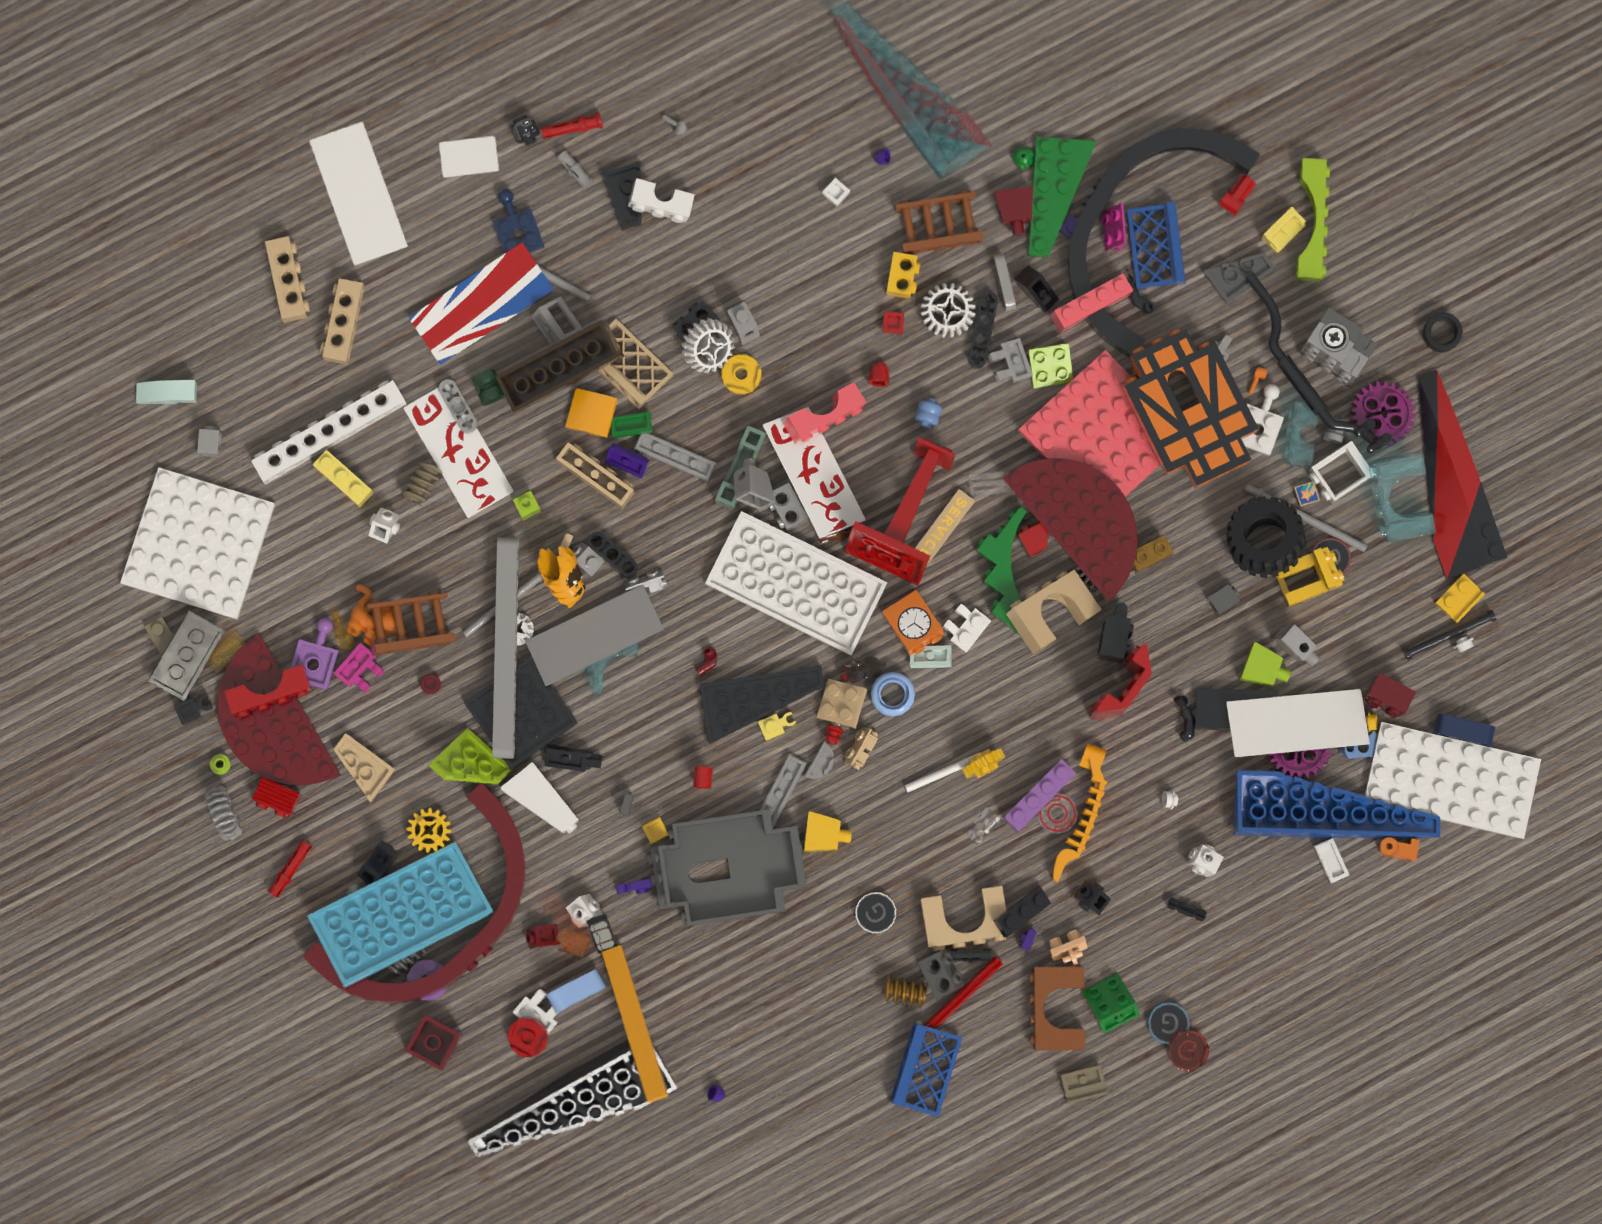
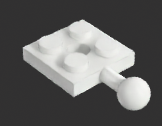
M1275 384L1265 386L1263 391L1265 399L1261 409L1247 404L1256 424L1263 427V433L1261 435L1252 434L1242 439L1246 448L1268 456L1272 452L1284 419L1282 416L1269 412L1272 400L1276 399L1280 393L1278 386Z

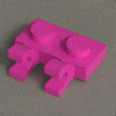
M360 643L333 674L348 687L356 684L366 693L370 686L360 678L361 674L368 668L376 676L380 677L384 671L373 662L377 656H372V652Z

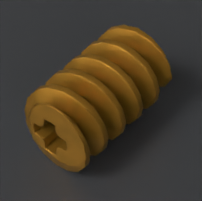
M887 975L883 995H885L887 1002L892 996L894 1003H897L899 998H901L902 1005H905L907 1000H909L911 1007L917 1002L918 1008L921 1009L925 1001L928 984L923 989L922 982H919L915 987L914 980H911L907 985L906 979L903 978L899 983L898 977H895L891 982L890 975Z

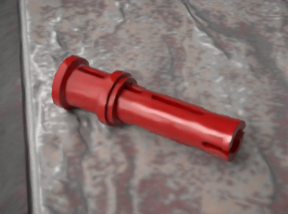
M598 111L596 114L589 116L580 115L575 120L542 126L541 131L543 139L578 131L586 133L587 130L595 128L603 129L600 112Z

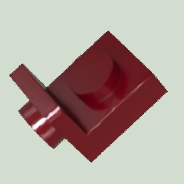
M557 924L528 928L526 942L529 948L535 949L559 945Z

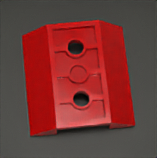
M1145 643L1141 647L1137 645L1125 660L1128 664L1125 669L1135 675L1126 687V690L1118 700L1109 693L1105 697L1101 695L1090 710L1093 713L1090 717L1092 720L1121 716L1150 678L1152 670L1148 647Z

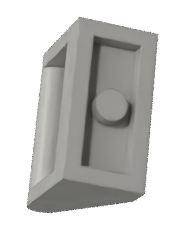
M562 296L539 307L531 316L551 346L583 330V327ZM557 305L574 328V330L567 334L563 333L549 312L550 309Z

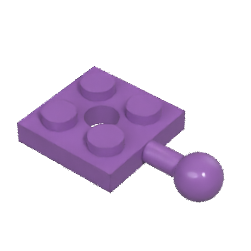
M321 618L317 622L319 633L316 643L299 639L291 668L303 665L310 685L328 690L339 651L323 646L326 634L330 633L333 629V623L329 618ZM312 659H316L319 662V667L316 670L308 669V662Z

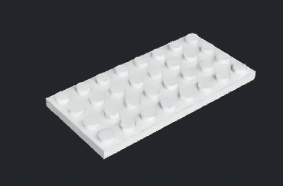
M741 511L705 585L852 656L887 582Z
M1380 722L1374 757L1372 758L1364 796L1382 800L1385 803L1400 805L1407 809L1436 815L1442 821L1524 839L1541 759Z

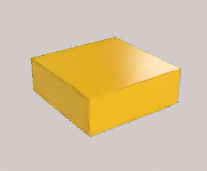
M660 817L642 826L651 845L669 836Z

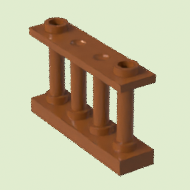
M962 190L957 195L915 202L910 200L899 201V204L895 205V213H903L907 236L906 243L902 244V252L911 255L983 243L982 231H977L974 227L970 200H975V192ZM962 202L967 230L965 234L957 235V232L954 230L950 204ZM942 205L947 234H945V237L937 238L934 232L930 207ZM922 209L927 233L926 240L918 241L915 239L910 210Z
M432 591L428 593V596L381 602V599L369 601V604L364 607V612L373 611L378 639L376 645L371 647L372 656L447 645L455 642V634L448 633L445 630L440 603L441 600L448 597L447 593ZM432 602L437 626L435 636H428V633L425 632L421 603ZM401 606H413L418 634L415 639H408V636L405 634ZM381 609H393L398 636L396 642H388V639L385 637Z

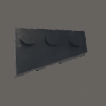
M640 161L602 173L621 230L641 225L642 212L634 211L632 207L628 206L633 183L636 178L640 179Z

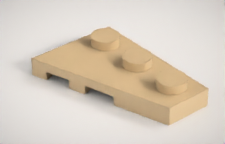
M346 733L333 749L370 803L395 772L393 767Z

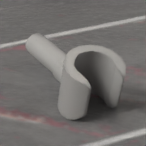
M664 114L662 119L676 127L674 133L684 137L687 132L686 125L683 122L674 121Z

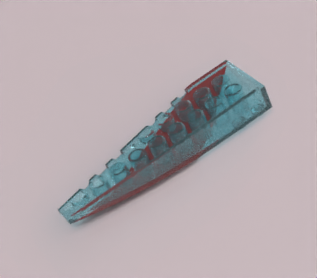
M845 3L831 10L839 29L871 84L939 179L954 173L991 148L992 144L971 116L964 109L961 111L955 106L956 102L951 97L947 98L940 92L941 88L930 83L926 79L927 75L905 55L898 54L894 50L895 46L889 41L886 43L879 36V32L875 28L865 24L866 20L849 4Z

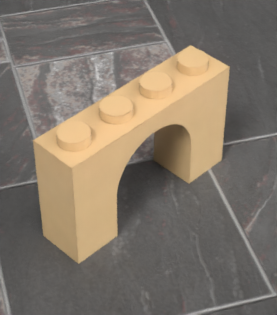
M1075 570L1069 573L1066 571L1062 572L1056 577L1057 581L1053 583L1051 580L1041 586V591L1037 592L1034 590L1025 596L1027 598L1025 601L1022 602L1019 599L1010 605L1011 610L1006 615L1033 655L1056 639L1042 618L1041 605L1043 600L1053 599L1064 604L1079 626L1102 610Z
M1002 886L981 889L984 920L977 930L970 933L957 932L947 924L941 896L920 899L928 948H933L934 952L944 950L947 945H953V948L965 947L966 942L973 941L974 945L986 943L985 939L994 938V942L1006 940L993 921L1006 911Z

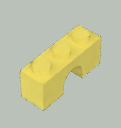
M327 450L313 464L317 471L337 486L359 508L374 494L365 483Z

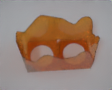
M564 928L565 930L557 935V939L565 948L557 949L584 958L591 938Z

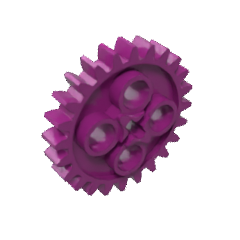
M1385 380L1381 386L1379 381H1376L1375 387L1369 383L1367 385L1368 391L1365 388H1361L1362 395H1355L1358 401H1352L1351 403L1356 408L1350 409V413L1355 414V416L1350 418V421H1356L1357 425H1362L1367 420L1373 419L1379 423L1380 428L1378 430L1372 429L1370 432L1377 437L1384 433H1389L1392 438L1391 440L1397 444L1398 437L1402 440L1405 438L1403 432L1408 434L1411 432L1407 426H1414L1415 424L1410 420L1416 417L1415 414L1411 413V411L1416 409V406L1409 405L1413 399L1406 398L1409 392L1401 393L1402 386L1395 389V382L1388 386ZM1386 398H1393L1396 405L1394 407L1389 406L1386 403ZM1373 401L1376 405V409H1368L1366 406V402ZM1381 409L1383 412H1390L1396 409L1401 411L1400 413H1388L1384 418L1383 415L1370 418L1365 417L1367 414H1378ZM1396 417L1400 422L1399 426H1393L1390 423V418Z
M1332 748L1301 751V764L1297 763L1298 751L1289 752L1294 756L1292 761L1284 759L1283 755L1287 752L1267 754L1266 756L1273 757L1270 764H1277L1275 771L1282 769V773L1286 774L1288 772L1290 777H1293L1295 774L1299 778L1304 774L1305 778L1309 779L1310 772L1316 776V769L1323 771L1322 764L1327 765L1329 762L1325 757H1331L1332 754L1327 750ZM1312 753L1315 759L1307 761L1304 758V754Z

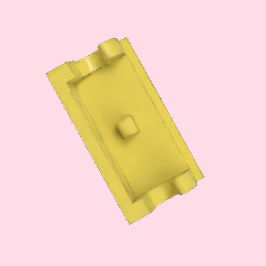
M1291 207L1264 233L1261 239L1278 254L1306 226V221Z

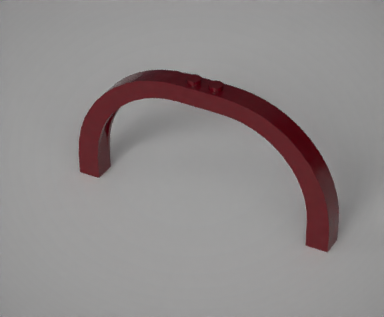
M482 783L467 796V799L491 823L497 832L505 852L507 867L504 894L490 922L444 967L425 978L406 983H380L363 978L344 988L324 948L316 942L303 957L328 982L340 990L364 1000L378 1003H405L420 1000L444 990L467 971L472 972L479 965L477 961L482 956L486 958L494 950L492 946L506 932L518 911L525 886L526 866L523 845L512 818L504 806Z

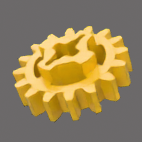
M1001 748L992 752L990 749H987L969 759L970 764L963 768L962 771L966 778H971L975 775L980 778L998 768V762L1002 761L1005 755Z
M429 808L428 813L421 809L420 816L414 813L413 815L416 819L414 821L409 820L408 822L412 824V827L407 828V831L412 832L408 836V839H414L412 845L416 846L419 844L418 850L422 851L423 848H426L427 853H430L431 848L435 852L438 851L437 846L439 845L444 848L443 841H450L446 835L452 833V830L447 829L451 823L444 821L447 816L442 815L440 817V810H437L434 814L432 808ZM434 817L436 819L432 822L425 821L423 818ZM417 824L420 825V833L418 834V836H416ZM442 825L443 833L440 837L438 835V828ZM426 826H429L430 828L434 826V828L432 829L434 833L432 835L424 834L426 833ZM426 839H432L435 843L425 844L422 842Z

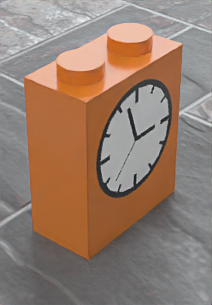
M917 590L882 611L884 619L909 656L921 653L925 646L930 643H937L944 635L943 628Z

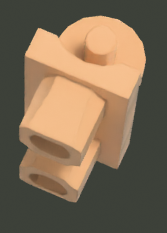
M1077 929L1067 933L1070 941L1068 943L1062 944L1059 937L1049 940L1053 962L1062 959L1064 964L1071 961L1073 966L1078 965L1076 959L1083 956L1081 951L1088 948L1085 937H1081Z

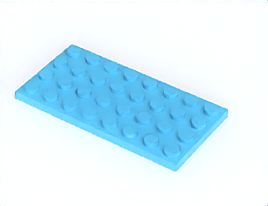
M454 842L308 915V919L345 988L492 914L493 910L457 843Z

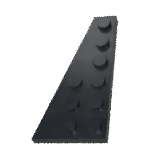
M821 666L700 684L709 745L823 688L824 681Z

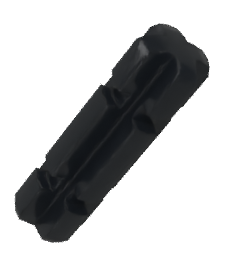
M1170 898L1167 903V908L1176 909L1177 912L1189 917H1196L1195 919L1199 921H1204L1207 912L1205 910L1196 909L1197 907L1182 901L1178 902L1175 898Z

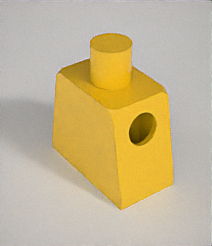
M809 812L804 852L835 851L838 849V842L851 843L852 831L841 830V820Z

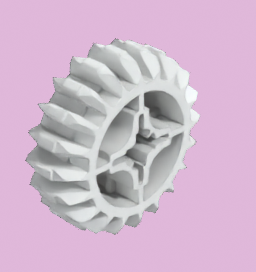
M943 283V290H940L939 286H935L936 293L932 290L928 291L930 297L925 296L923 299L928 304H921V308L926 310L921 312V316L927 317L923 320L924 324L931 323L928 326L929 331L935 327V335L942 331V337L945 338L946 332H949L950 337L953 338L954 331L961 335L960 328L965 331L968 330V326L965 323L972 325L973 321L968 317H975V313L970 311L975 309V305L969 304L973 301L972 297L965 298L968 295L967 290L960 293L961 286L954 290V284L951 283L950 289H947L946 283ZM947 296L945 303L933 305L938 298ZM953 297L961 301L964 310L954 305ZM950 302V307L953 311L950 312L948 319H946V314L943 310H946ZM932 311L942 316L943 324L935 320ZM964 316L957 324L949 325L951 318Z
M707 318L706 321L700 319L699 325L693 323L694 328L687 329L689 334L688 336H683L686 342L681 343L684 348L681 352L685 356L684 360L691 368L698 372L709 373L710 370L716 372L717 367L723 368V362L729 363L727 357L733 356L730 350L735 348L732 344L735 339L731 336L732 332L726 324L721 323L717 319ZM717 332L719 337H712L711 333ZM697 355H705V359H698Z

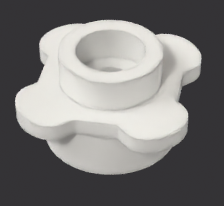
M1467 636L1456 641L1457 645L1453 648H1457L1459 653L1474 647L1472 643L1474 638L1468 639Z

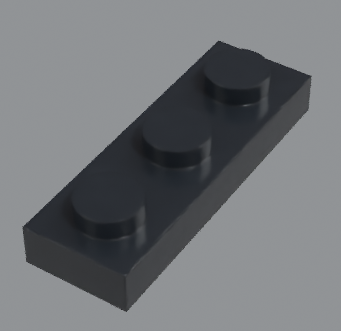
M1041 886L1036 887L993 921L1002 936L1006 938L1049 906L1051 902Z

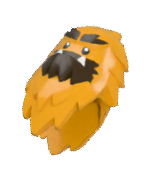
M559 546V556H556L550 549H540L537 564L544 584L549 588L557 601L571 608L582 597L586 589L576 555L569 547Z

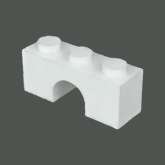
M636 178L628 202L629 207H632L637 212H650L655 217L662 218L665 216L671 218L676 223H683L688 220L695 194L675 189L671 195V200L662 202L654 194L655 183Z

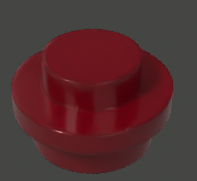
M427 674L422 678L420 686L423 692L432 695L440 690L441 681L436 675Z

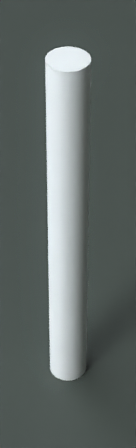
M975 755L904 786L907 792H911L965 768L970 764L968 760Z

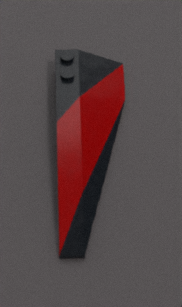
M1436 370L1418 376V387L1422 412L1421 420L1423 423L1427 485L1429 488L1431 510L1430 517L1433 531L1432 539L1447 580L1502 562L1508 557L1466 440L1442 380Z

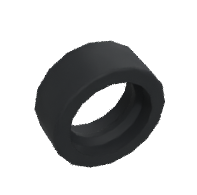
M1442 312L1436 313L1429 318L1424 325L1422 334L1424 342L1430 349L1442 353L1448 352L1457 346L1462 339L1463 329L1457 317L1450 313ZM1438 321H1446L1454 328V338L1447 344L1437 343L1431 336V328Z

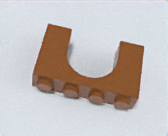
M1034 967L1033 972L1029 973L1030 984H1033V992H1030V1005H1034V1013H1030V1025H1034V1034H1030V1046H1034V1051L1085 1050V1029L1056 1028L1047 1021L1043 1011L1044 1001L1053 990L1060 988H1084V967Z

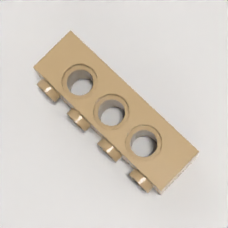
M289 236L265 241L282 321L286 323L308 318L307 312L310 311L308 300H304L302 292H306L303 280H299L298 273H301L299 261H295L294 254L297 253L295 241L291 242ZM282 256L289 257V261L286 264L279 263V259ZM292 275L293 281L286 284L283 282L285 276ZM295 294L298 296L296 302H287L290 295Z
M339 278L338 284H334L333 295L335 300L334 303H330L328 313L331 315L330 323H326L324 334L327 335L326 342H322L320 354H323L322 357L325 361L349 364L365 288L363 283ZM348 297L351 299V303L348 306L341 305L343 298ZM340 317L347 318V322L343 326L336 324L337 319ZM335 337L343 338L340 345L332 344Z

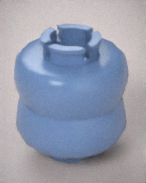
M926 398V401H919L917 412L914 415V419L919 422L918 426L926 429H931V426H937L939 416L942 413V407L938 405V401L931 398Z

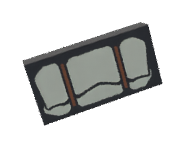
M606 914L587 920V925L598 954L617 947Z

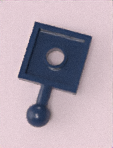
M509 189L500 190L498 201L505 205L508 217L496 220L493 223L504 254L520 243L525 245L529 253L545 248L532 209L516 214L512 204L514 198L512 191ZM517 229H521L525 233L524 238L521 240H516L513 237V233Z

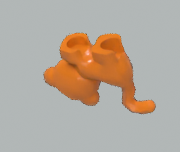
M358 584L356 585V590L364 593V597L358 600L356 606L351 610L347 632L356 637L361 631L364 632V642L374 646L378 640L374 617L368 611L364 612V606L372 599V592L367 586ZM381 609L385 637L397 636L393 609Z

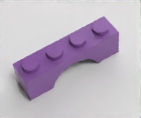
M1061 759L1003 820L1018 833L1073 778L1076 772Z

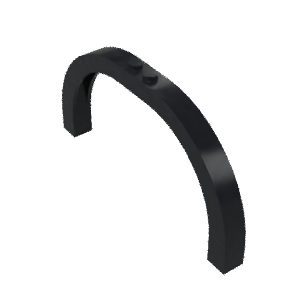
M1194 128L1161 132L1143 139L1130 147L1112 164L1102 180L1097 179L1092 188L1095 190L1093 195H1087L1082 204L1084 209L1074 228L1068 251V277L1074 300L1093 290L1086 267L1087 243L1092 227L1120 182L1137 165L1166 152L1197 151L1215 156L1248 175L1260 153L1230 136L1210 130ZM1104 308L1085 318V321L1100 338L1129 358L1133 355L1132 351L1141 347L1146 340L1117 322Z

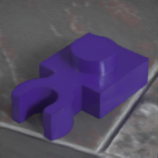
M651 879L616 885L617 894L636 891L637 895L649 892V888H652Z

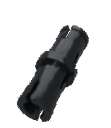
M971 946L963 949H950L953 962L969 961V963H973V961H991V948H972Z

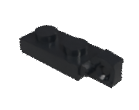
M547 744L544 766L585 772V770H590L591 767L601 768L603 756L592 754V751Z

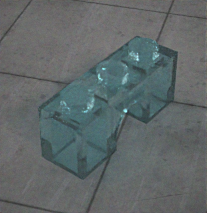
M1295 402L1288 410V419H1291L1290 427L1286 428L1285 439L1289 440L1288 447H1284L1283 459H1286V465L1310 468L1313 464L1315 445L1304 443L1300 438V430L1306 427L1315 428L1318 415L1315 416L1306 403Z

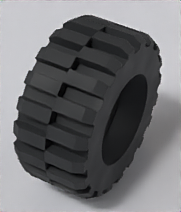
M1263 496L1259 497L1260 500L1254 501L1253 498L1248 500L1247 505L1241 504L1238 507L1239 512L1234 511L1231 515V521H1228L1226 538L1229 552L1234 563L1239 564V568L1242 571L1248 570L1249 575L1256 576V574H1260L1261 578H1267V575L1272 574L1273 577H1277L1279 572L1283 571L1285 574L1290 571V566L1295 567L1298 564V558H1302L1304 554L1303 548L1306 547V535L1301 516L1297 514L1294 506L1289 507L1288 502L1285 500L1279 502L1277 497L1266 499ZM1262 525H1275L1285 532L1283 541L1276 547L1267 550L1252 547L1248 544L1247 538L1255 528Z

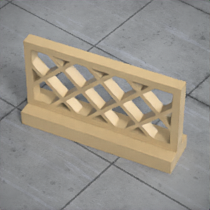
M615 319L609 327L612 330L616 326L622 331V338L615 339L617 342H622L624 356H636V366L625 365V357H623L622 365H613L611 363L598 371L640 410L674 374L626 327ZM625 342H633L636 345V352H625ZM639 356H648L651 359V366H639ZM625 369L637 370V379H628L625 376ZM639 370H651V380L639 379ZM654 370H662L667 376L663 380H654ZM639 383H651V391L644 395L640 391Z

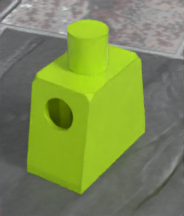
M1254 642L1239 680L1272 687L1276 679L1287 682L1291 671L1280 667L1283 661L1281 656Z

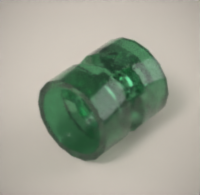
M495 369L482 372L471 379L475 390L480 391L478 397L482 406L491 405L505 398L495 378L498 375Z

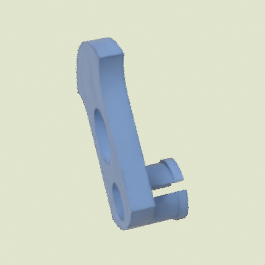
M1375 731L1370 732L1368 735L1370 744L1366 745L1367 749L1364 753L1358 750V745L1339 747V753L1345 756L1346 759L1373 758L1378 735Z

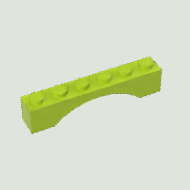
M1303 158L1300 162L1299 182L1311 201L1314 225L1310 242L1296 261L1295 281L1320 282L1322 276L1325 277L1326 264H1323V257H1326L1327 245H1324V237H1327L1328 225H1324L1325 217H1328V205H1325V197H1329V185H1326V178L1330 176V166H1327V159Z

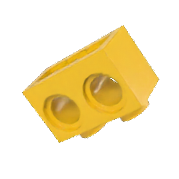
M898 252L893 253L886 295L910 299L911 293L915 294L917 282H914L913 279L914 274H919L921 263L917 262V256ZM902 262H908L910 263L911 268L909 270H903L900 267V264ZM904 281L908 287L905 290H900L896 284Z

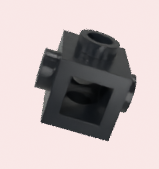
M1086 880L1073 896L1079 901L1078 906L1086 912L1091 910L1097 915H1100L1111 901V898L1103 892L1105 889L1096 882L1091 884Z

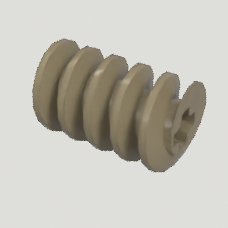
M428 462L418 463L421 470H414L417 477L410 476L413 484L406 483L409 491L402 490L401 492L405 498L421 507L422 505L419 501H427L423 494H431L427 487H435L431 480H439L435 473H443L442 470Z

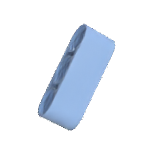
M595 969L548 993L546 996L555 1013H558L606 988V985L598 970Z

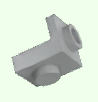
M582 542L572 549L580 568L591 577L605 562L589 546Z

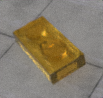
M237 632L233 633L213 650L207 662L217 674L228 666L231 659L245 642Z

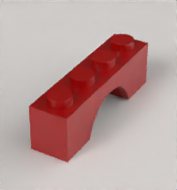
M1039 520L1037 521L1039 524L1033 527L1027 525L1020 529V534L1017 536L1028 558L1046 550L1048 547L1047 539L1049 532Z
M299 665L283 671L279 686L268 694L253 693L244 684L226 690L224 693L231 714L241 718L249 715L251 710L257 709V711L268 709L269 704L277 702V705L288 702V698L293 696L297 698L308 695V691L312 690L305 667Z

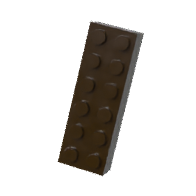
M600 320L496 375L495 378L513 413H517L625 356L607 321Z

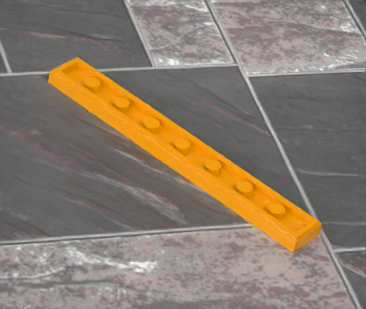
M619 945L603 951V958L647 1101L651 1103L667 1097L666 1086L623 947Z

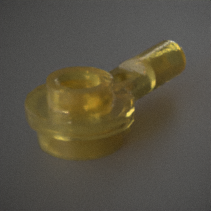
M339 611L332 612L331 616L336 626V641L342 650H349L352 648L353 638L350 633L345 632Z

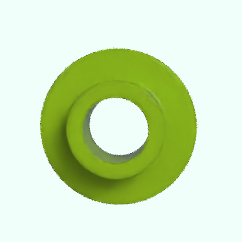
M223 754L215 755L210 761L211 770L218 775L227 773L231 767L229 758ZM218 761H223L224 765L222 768L216 766Z

